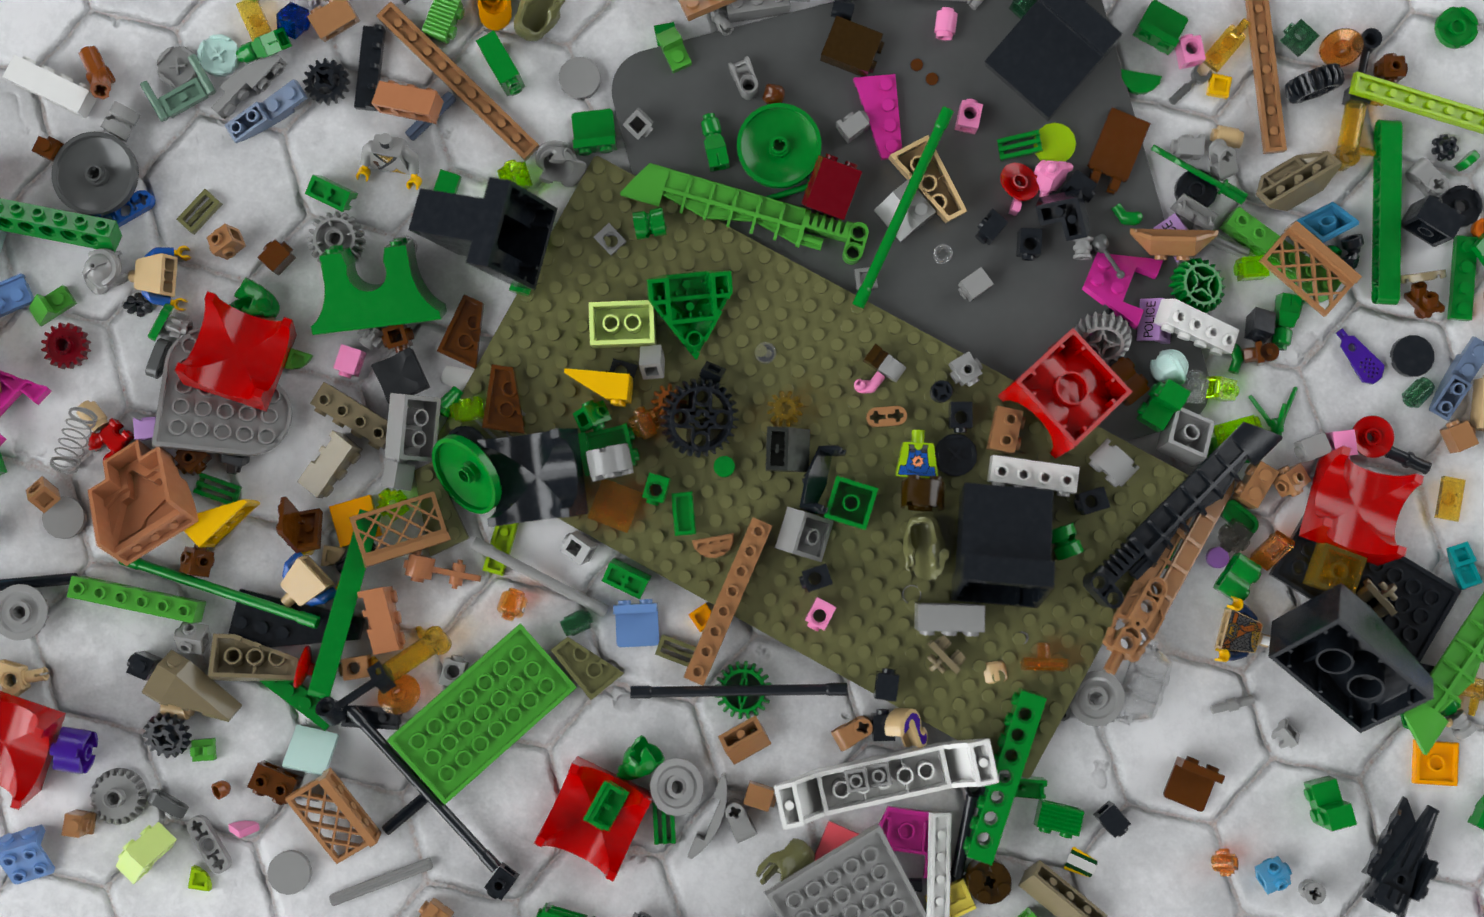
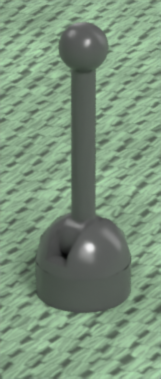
M1100 234L1094 237V240L1090 242L1093 250L1097 253H1104L1117 272V278H1124L1125 272L1119 269L1107 251L1109 241L1106 236Z

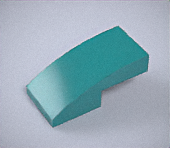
M1468 541L1446 549L1451 570L1459 590L1483 583L1474 564L1477 559Z

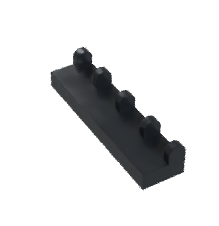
M375 24L374 26L363 25L354 108L357 110L377 111L372 105V100L381 77L386 32L385 28L380 24Z

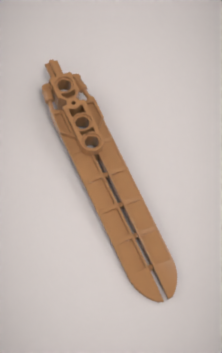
M1235 480L1231 483L1222 500L1219 499L1205 508L1206 516L1197 513L1189 533L1185 535L1184 531L1180 527L1170 541L1174 548L1172 550L1166 548L1154 568L1150 567L1138 580L1134 579L1127 594L1124 596L1123 604L1114 613L1111 627H1108L1106 635L1102 640V643L1107 647L1106 649L1112 652L1103 667L1107 673L1115 675L1123 660H1129L1132 663L1139 661L1146 651L1145 647L1156 636L1165 619V615L1231 497ZM1193 516L1185 521L1187 525H1189ZM1180 539H1182L1183 541H1182L1181 545L1179 546V548H1178V550H1177L1175 556L1173 557L1172 561H1170V560H1169L1170 557L1172 556V554H1173L1175 548L1177 547V545H1178ZM1167 565L1168 568L1162 578H1160V575L1162 574L1165 566ZM1151 585L1156 587L1157 594L1152 592ZM1141 603L1147 606V612L1142 610ZM1122 620L1121 622H1123L1125 626L1116 631L1115 626L1117 624V621ZM1141 633H1143L1146 640L1142 645H1139L1142 640ZM1121 639L1127 642V649L1121 645Z

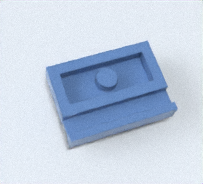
M20 273L0 282V318L31 305L34 296L29 284L25 280L24 274Z

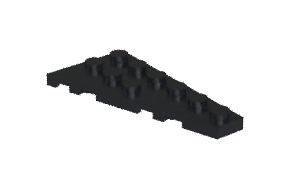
M246 589L239 590L240 592L285 606L279 597ZM236 602L228 634H236L266 647L322 643L331 610L307 604L299 606L296 602L289 607L319 616L321 618L320 624L314 629L299 624L296 621ZM352 617L346 641L361 639L365 618Z

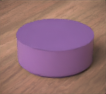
M1213 547L1206 553V562L1213 568H1223L1229 562V554L1222 547Z

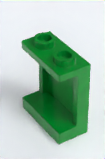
M624 423L620 426L602 429L597 432L578 433L585 476L590 477L586 452L612 445L628 443L633 467L638 466L637 461L640 460L638 448L633 446L632 440L635 439L633 427H629V424Z

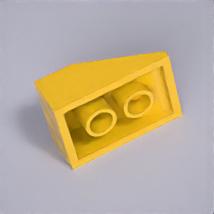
M564 368L566 375L608 400L613 406L626 407V403L631 404L633 377L630 374Z
M242 499L197 513L199 521L185 529L184 532L198 547H215L261 503L258 500Z

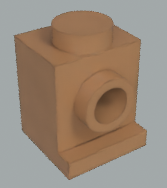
M78 809L65 813L61 836L80 838L87 834H94L97 814Z

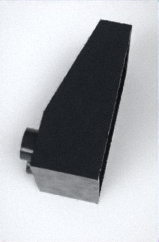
M1342 583L1272 621L1268 657L1360 733L1434 699L1433 678L1373 609Z

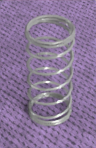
M83 407L70 408L68 414L71 418L66 419L65 422L70 427L76 429H89L90 434L86 437L81 432L72 428L61 430L67 437L86 439V444L82 446L69 438L58 439V442L64 447H57L54 451L62 457H52L49 463L54 470L60 473L74 474L78 471V466L81 464L80 457L85 454L84 447L88 445L87 438L92 435L91 428L96 425L98 420L97 415L93 411ZM71 411L83 412L91 417L93 421L77 418ZM67 421H77L84 424L87 428L73 426ZM64 430L75 431L81 434L83 437L79 438L70 436L66 434ZM60 440L72 441L80 447L67 446L62 444ZM67 448H82L83 453L80 456H78L74 451ZM64 449L72 452L77 457H68L58 453L56 450ZM78 458L79 463L76 464V462H74L71 459ZM54 460L66 461L74 466H62L55 463ZM55 465H57V466H59V467H63V468H75V467H76V469L73 470V471H68V470L60 469V468L56 467Z

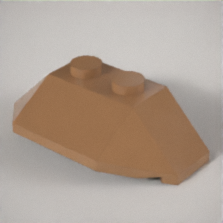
M1130 228V235L1150 256H1154V260H1167L1168 256L1176 257L1177 261H1189L1190 257L1196 256L1219 233V230Z

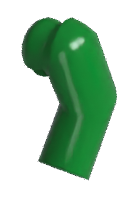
M1121 203L1111 209L1123 225L1135 226L1143 220L1141 212H1126Z
M1235 343L1228 372L1239 374L1244 356L1240 345Z

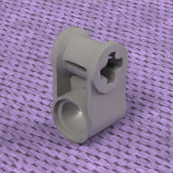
M745 56L743 60L733 64L731 62L728 63L731 76L742 98L746 100L754 99L758 95V80L749 57ZM747 84L754 86V88L749 91L745 90L743 87Z
M1223 139L1214 140L1208 148L1210 172L1213 178L1222 181L1239 172L1237 152L1233 147H1228Z
M1420 158L1405 172L1407 180L1415 185L1425 197L1428 195L1438 196L1449 187L1448 179L1426 158Z
M735 798L730 799L726 803L725 814L737 843H740L757 835V831L742 801ZM735 806L738 809V814L731 812V807Z

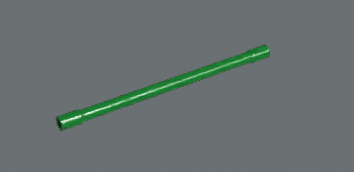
M943 106L937 117L934 129L879 249L852 304L864 309L876 278L939 141L953 116L954 111Z
M142 558L126 566L296 621L299 624L314 629L320 624L321 618L319 616L276 604L143 560Z

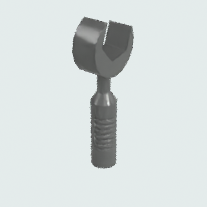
M1199 64L1196 65L1191 71L1192 80L1189 83H1185L1169 98V102L1175 105L1191 90L1194 83L1204 84L1211 77L1212 71L1210 70L1207 76H1200L1197 72Z

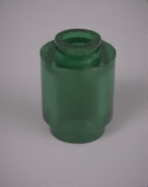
M1425 377L1416 379L1402 393L1404 404L1410 408H1419L1433 394L1435 385Z
M582 608L565 616L564 620L560 621L565 635L568 637L570 635L575 636L592 628L591 623L594 621L590 612H585Z

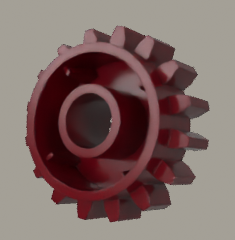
M58 323V328L51 326L52 332L44 333L48 337L47 340H41V343L46 344V347L41 349L42 352L47 353L44 359L51 360L50 365L58 366L61 369L66 367L74 369V365L81 366V361L87 360V354L91 352V349H89L91 341L86 338L88 333L83 332L79 326L74 327V324L71 323L66 325ZM68 342L69 346H67L68 348H66L65 350V344Z

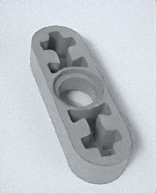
M197 815L191 818L187 823V831L210 870L219 874L229 869L232 863L231 857L208 818L204 815ZM196 822H197V823H199V822L202 823V826L200 827V829H195V828H194V826L196 825ZM205 832H208V833H209V834H207V835H205V836H203V837H201V838L199 837L200 835H202V834L205 833ZM206 838L214 841L215 845L212 850L205 848L204 841ZM219 850V853L212 857L210 856V854ZM218 859H219V860H221V859L224 860V863L222 864V866H221V865H220V866H217V865H216V862H218Z

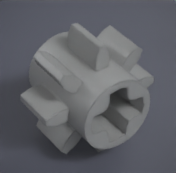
M176 312L175 316L168 317L165 328L166 331H170L169 336L180 339L193 329V322L189 320V316Z
M378 328L360 329L357 332L361 336L358 341L368 349L372 350L374 346L379 349L382 346L381 336L383 332Z

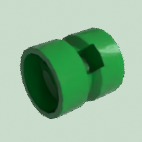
M662 208L650 209L649 213L645 211L632 213L637 240L647 239L651 234L655 237L667 235Z
M1073 523L1052 529V544L1055 545L1053 551L1057 561L1084 552L1081 541L1075 538L1077 531Z

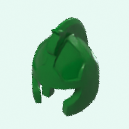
M246 277L234 294V297L238 299L229 304L249 315H264L267 318H276L280 310V305L271 292L262 285L257 284L254 280Z
M640 735L635 739L633 745L625 751L623 764L618 767V773H616L617 777L623 780H635L649 775L664 762V755L656 745L648 743L647 739Z

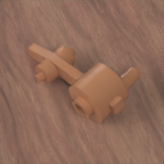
M422 550L409 554L408 560L405 559L403 568H406L405 575L411 576V580L424 583V579L431 580L433 573L450 576L449 584H452L453 589L462 586L463 579L481 581L480 575L465 572L466 565L463 564V560L458 559L457 563L453 562L452 570L435 567L436 559L422 556Z

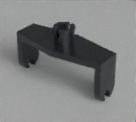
M835 445L818 447L807 472L803 475L805 478H802L804 485L800 508L811 514H827L828 508H824V505L818 503L827 485L832 456H845L847 450H842V447Z

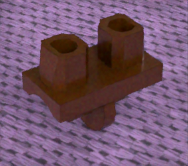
M1424 281L1413 283L1411 291L1404 293V299L1415 308L1414 314L1419 319L1430 318L1434 312H1445V306L1439 301V295L1436 292H1429Z
M1262 341L1255 342L1254 347L1243 349L1244 362H1257V366H1262L1265 361L1271 362L1277 359L1279 348L1273 343H1266L1262 346Z

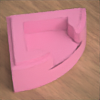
M1013 198L1008 214L1016 216L1021 210L1022 200Z
M238 821L228 824L229 831L239 838L260 830L259 823L254 821Z

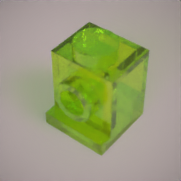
M1225 376L1206 377L1204 398L1223 402L1236 401V397L1240 392L1237 386L1238 380L1226 378ZM1215 383H1218L1217 393H1214Z
M473 396L474 401L471 398L459 399V403L450 405L451 417L455 418L457 422L483 419L482 398Z

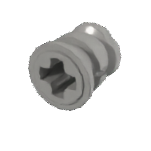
M1088 236L1072 240L1075 242L1073 246V251H1075V255H1073L1074 260L1092 259L1090 254L1092 245H1090V242L1094 240L1093 237Z
M1309 879L1300 882L1298 891L1309 903L1317 905L1325 900L1326 890L1321 884Z

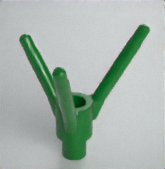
M1298 387L1293 388L1287 404H1282L1278 418L1270 419L1252 395L1248 396L1265 419L1271 432L1282 436L1285 419Z

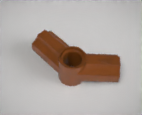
M86 46L78 54L87 71L86 78L90 84V92L95 98L106 99L109 97L111 84L116 82L115 77L108 66L105 65L96 46Z

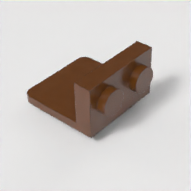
M286 496L281 497L280 504L278 505L279 523L276 525L277 534L283 538L295 553L321 549L323 511L320 508L298 511Z
M1177 756L1163 795L1172 801L1202 812L1205 809L1214 783L1222 784L1225 776L1218 773L1219 768L1209 764L1205 768L1198 765L1199 760L1190 756L1183 759Z

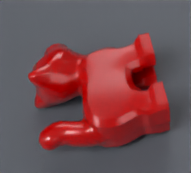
M111 418L109 424L99 433L92 432V435L88 438L89 450L97 452L106 444L111 452L104 456V461L128 446L129 442L134 439V434L129 430H123L122 434H120L119 431L124 425L119 420Z

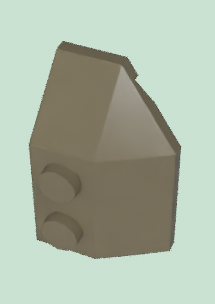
M1329 151L1296 155L1261 176L1256 196L1269 208L1289 211L1323 191L1342 166V162Z

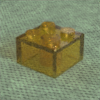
M1316 543L1303 584L1325 592L1342 583L1355 594L1367 558L1328 543Z

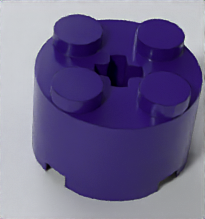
M62 727L57 742H53L50 747V755L53 756V770L77 774L87 773L95 760L96 755H92L93 747L98 746L97 733L90 730Z

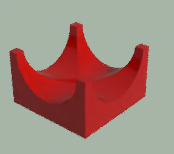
M207 291L204 298V318L198 338L187 359L183 363H177L175 372L184 385L267 412L297 336L293 320L284 317L281 321H272L249 315L228 305L215 293Z
M1072 328L1053 343L1034 364L997 396L1002 402L1014 401L1023 405L1040 419L1051 436L1053 448L1050 454L1056 459L1075 448L1132 391L1079 333Z
M1341 446L1320 457L1317 462L1299 536L1377 566L1404 557L1407 548L1397 545L1395 541L1396 523L1405 501L1418 486L1422 485L1424 476L1417 473L1405 476L1386 475L1364 469L1354 464L1348 458L1351 448Z
M0 691V786L6 789L13 797L10 807L19 810L42 790L52 759L50 747L53 742H57L66 713Z
M577 756L568 770L564 784L534 844L541 848L543 846L559 848L579 856L600 869L606 879L614 882L637 829L652 801L650 790L629 780L620 779L617 777V774ZM606 780H611L630 792L609 831L600 830L583 820L603 782Z

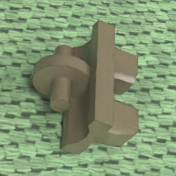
M1369 578L1363 581L1365 586L1356 593L1357 596L1364 603L1375 597L1379 602L1371 608L1379 618L1387 614L1395 615L1397 611L1387 597L1392 601L1398 598L1394 593L1397 586L1394 583L1387 586L1384 581H1381L1378 585L1382 590L1379 591Z
M945 635L927 643L939 656L936 659L931 653L927 657L932 663L928 669L932 672L937 668L941 673H944L947 670L942 665L944 661L957 674L961 670L959 667L963 664L966 657L958 649L950 657L944 653L952 644Z

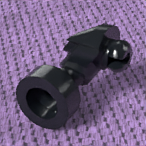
M1362 234L1350 235L1340 240L1342 249L1348 253V255L1341 259L1353 269L1358 266L1360 257L1358 254L1364 244Z

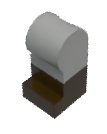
M876 343L863 361L894 382H897L906 370L902 363L892 358L890 354L885 352Z

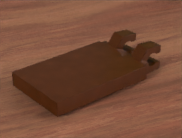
M1112 107L1109 110L1087 164L1092 169L1089 178L1097 184L1101 174L1112 177L1106 192L1114 195L1118 191L1121 181L1126 182L1128 180L1151 123Z

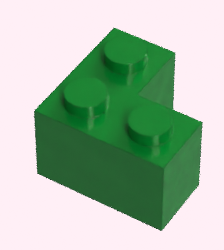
M1171 379L1160 381L1157 385L1154 383L1148 391L1150 396L1146 403L1143 401L1137 409L1139 414L1136 420L1156 432L1163 431L1174 412L1182 409L1191 392Z
M1324 776L1304 782V796L1310 803V817L1315 824L1332 832L1357 825L1352 804L1342 799L1336 778Z

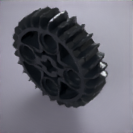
M691 378L690 385L688 382L682 381L683 388L675 385L677 392L669 391L672 398H664L668 405L661 406V409L666 411V413L659 415L660 418L665 419V422L660 423V426L667 427L662 433L666 436L670 435L666 441L669 443L674 441L672 447L674 449L679 447L678 451L684 454L686 451V454L690 457L693 452L697 458H700L701 452L705 457H708V450L716 454V447L723 450L724 448L721 443L730 444L727 437H734V434L730 431L731 429L738 428L733 424V421L739 420V418L733 416L734 413L739 411L736 408H732L736 401L729 400L732 394H725L726 387L719 388L720 383L714 382L712 385L713 381L711 379H707L704 382L703 378H699L697 383L695 379ZM703 391V400L697 401L698 392ZM688 394V407L677 406L679 401ZM712 394L721 401L723 408L712 407ZM681 412V421L675 422L674 417L676 413ZM723 413V421L717 423L716 418L718 414ZM700 414L705 416L702 417V419L700 418L698 421L694 419L696 417H699ZM675 427L687 428L686 441L678 435ZM711 429H721L719 434L710 441ZM701 434V442L695 444L694 438L696 435Z

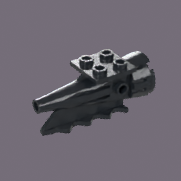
M1404 796L1401 797L1396 808L1390 814L1388 824L1381 832L1376 847L1371 851L1367 865L1361 871L1374 878L1361 897L1388 913L1393 912L1396 914V917H1406L1411 900L1419 902L1420 899L1426 897L1429 891L1427 886L1430 880L1437 876L1439 871L1437 868L1439 862L1430 860L1426 852L1440 812L1438 809L1427 805L1415 821L1408 799Z

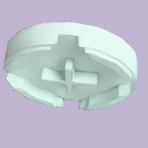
M222 34L211 35L206 41L203 40L200 43L197 58L208 74L215 77H225L232 74L239 66L240 61L236 57V51L239 47L228 36Z

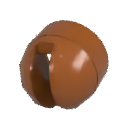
M224 780L217 781L211 786L214 796L219 800L226 797L231 791V785Z

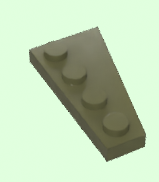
M433 462L416 469L414 474L418 496L434 491L451 539L448 542L429 547V555L434 556L470 537L451 497L437 478ZM431 497L422 500L420 503L421 509L428 513L433 508ZM434 509L432 515H434V516L437 517L436 512H435V509ZM422 513L423 523H425L428 516ZM430 517L425 528L432 532L441 530L439 521Z

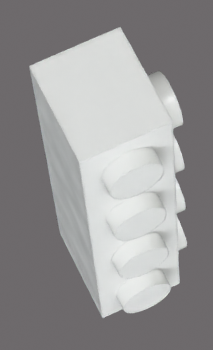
M13 55L2 76L3 78L87 119L97 99L90 92L89 86L81 82L79 85L72 83L73 79L62 73L58 76L54 74L55 70L44 64L39 67L35 65L36 61L25 55L23 58Z
M1161 299L1154 320V324L1161 326L1162 331L1178 334L1177 338L1192 341L1194 346L1207 348L1210 350L1209 353L1217 356L1232 354L1240 331L1177 299Z
M992 455L989 461L987 482H992V485L999 486L1007 484L1014 485V487L1057 491V496L1070 497V493L1077 492L1080 467Z

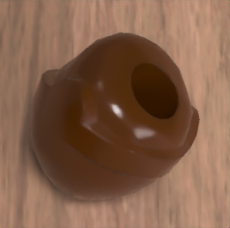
M766 84L764 95L762 96L763 101L766 104L782 103L785 90L780 85Z

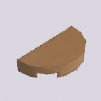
M734 533L692 540V543L701 555L707 558H718L725 555L731 549L734 542Z

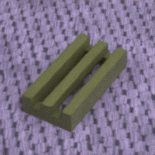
M204 189L176 220L195 235L223 204L208 190ZM207 197H209V199L203 204V206L200 207L186 223L185 220L196 210V208Z
M662 634L655 655L688 667L690 662L661 652V649L670 650L690 659L693 654L664 644V641L667 640L695 651L696 646Z

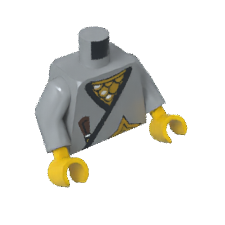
M387 133L376 134L373 140H370L363 146L360 159L362 166L356 174L357 180L360 174H364L366 176L365 182L368 181L371 174L368 168L370 166L373 169L411 174V178L406 183L407 188L410 190L414 183L416 190L419 189L422 179L417 175L419 174L418 154L409 147L403 138L392 137Z

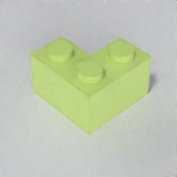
M160 822L156 823L153 827L151 825L147 826L140 833L141 837L136 841L134 839L130 840L123 847L124 851L118 856L119 861L116 867L133 884L147 874L155 862L167 853L177 841Z

